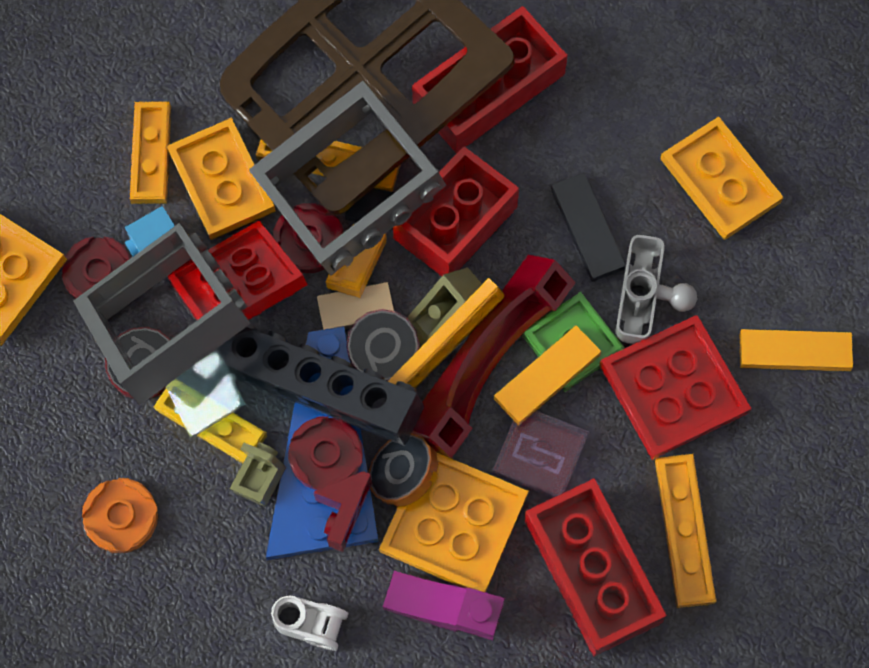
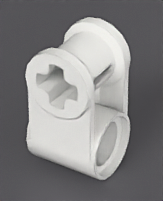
M284 596L274 603L271 615L275 628L283 635L303 640L320 648L337 651L339 644L336 642L342 620L347 619L348 612L328 604L314 603L295 596ZM294 607L298 609L300 618L295 624L285 625L281 623L279 614L284 608ZM327 620H329L326 633L323 634Z

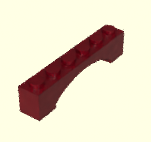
M527 255L502 290L505 295L502 301L476 326L422 403L425 407L411 434L424 438L437 453L449 458L454 456L473 429L469 425L473 407L483 385L497 363L512 344L532 324L550 310H557L576 283L556 260Z

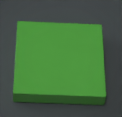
M581 292L560 305L556 311H552L538 320L522 334V337L539 357L577 325L601 350V355L562 388L564 392L601 368L599 365L601 359L624 349V346Z

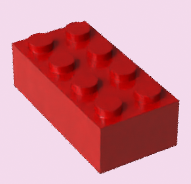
M524 6L491 28L512 50L515 57L512 69L438 132L456 154L463 146H468L565 75L568 55ZM466 47L412 85L413 104L419 102L466 55Z
M595 478L526 511L524 521L593 657L662 624L667 615Z

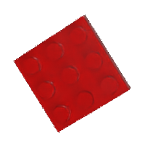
M260 221L208 249L220 266L217 270L221 269L234 286L228 291L230 292L232 289H235L248 306L242 310L248 320L307 286L303 274ZM192 259L167 276L171 285L196 320L221 303Z
M698 315L605 357L599 363L652 460L745 416L751 411L749 403Z

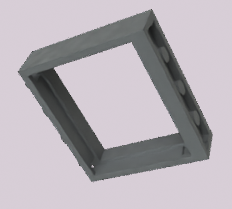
M364 81L356 85L249 169L256 181L330 276L344 265L347 267L351 265L354 257L363 250L377 245L386 232L394 226L405 223L411 217L414 210L423 203L433 201V196L446 186L437 169ZM374 112L422 172L329 245L322 248L276 187L367 115Z
M180 223L73 300L119 383L139 405L251 324L242 312L248 306L235 289H232L230 292L228 291L234 286L221 269L217 270L220 266L206 249V245L196 233L189 236ZM192 258L221 303L134 366L108 319Z

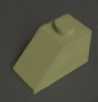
M468 267L444 274L406 318L415 331L416 338L422 345L482 285Z

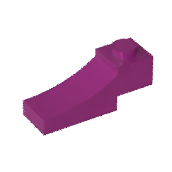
M394 571L383 604V610L455 632L460 630L493 640L505 598L469 587L451 586Z

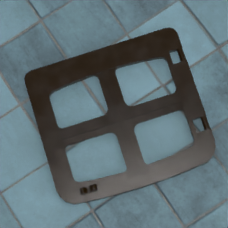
M299 0L272 23L225 69L220 80V92L231 108L273 151L356 85L364 81L418 148H420L508 73L514 66L515 57L510 47L460 0H416V4L365 47L355 46L327 18V14L344 0ZM433 22H440L467 48V53L419 102L413 104L383 75L382 68L388 60ZM306 35L336 64L335 73L284 116H278L253 89L254 81L300 36ZM252 101L262 109L254 117L245 109ZM386 129L356 153L334 167L324 165L315 156L293 174L328 212L338 215L351 208L410 156L390 131ZM316 169L327 178L319 186H316L308 177Z

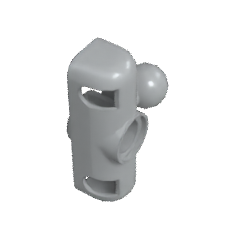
M636 235L630 241L616 325L617 337L622 342L628 344H635L650 337L656 299L668 301L673 309L679 312L691 310L696 305L698 299L696 290L687 283H681L674 287L659 284L664 254V243L659 238ZM631 252L636 254L634 266L630 264ZM660 256L658 267L652 269L653 257ZM642 286L648 291V294L638 296L630 288ZM620 319L625 321L623 332L620 329ZM649 323L648 333L641 335L643 324Z

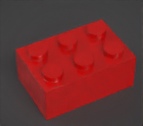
M464 146L439 171L446 186L433 196L434 200L429 203H423L412 212L411 217L405 223L393 227V239L440 276L460 270L518 206L520 188Z

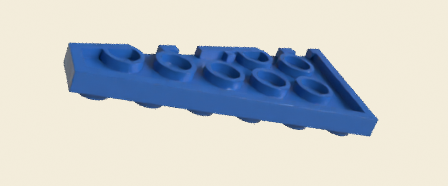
M344 326L308 332L306 345L316 349L320 356L331 359L332 356H337L350 363ZM321 373L312 375L308 383L316 381ZM354 386L343 388L340 395H347ZM296 402L294 404L283 463L286 469L280 479L268 542L267 560L334 549L329 547L328 535L324 533V529L332 512L338 513L339 510L317 502L314 496L316 490L304 486L294 476L288 460L291 438L303 423L319 416L333 417ZM349 424L358 433L363 446L361 428ZM364 447L363 463L358 473L367 472ZM371 490L367 494L346 547L379 542Z

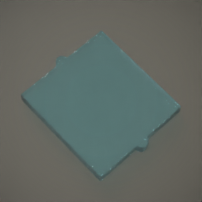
M219 351L211 353L166 386L175 405L174 412L180 415L190 437H195L246 405L234 382L236 377L234 374H230Z

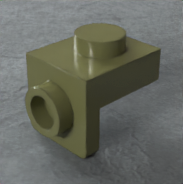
M244 442L241 450L247 457L230 490L237 495L266 507L286 466L276 458L278 452L273 448L258 442L256 447Z

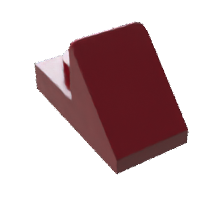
M363 471L314 492L317 502L339 510L338 513L332 512L324 529V533L328 535L329 547L344 552L372 485L371 474Z

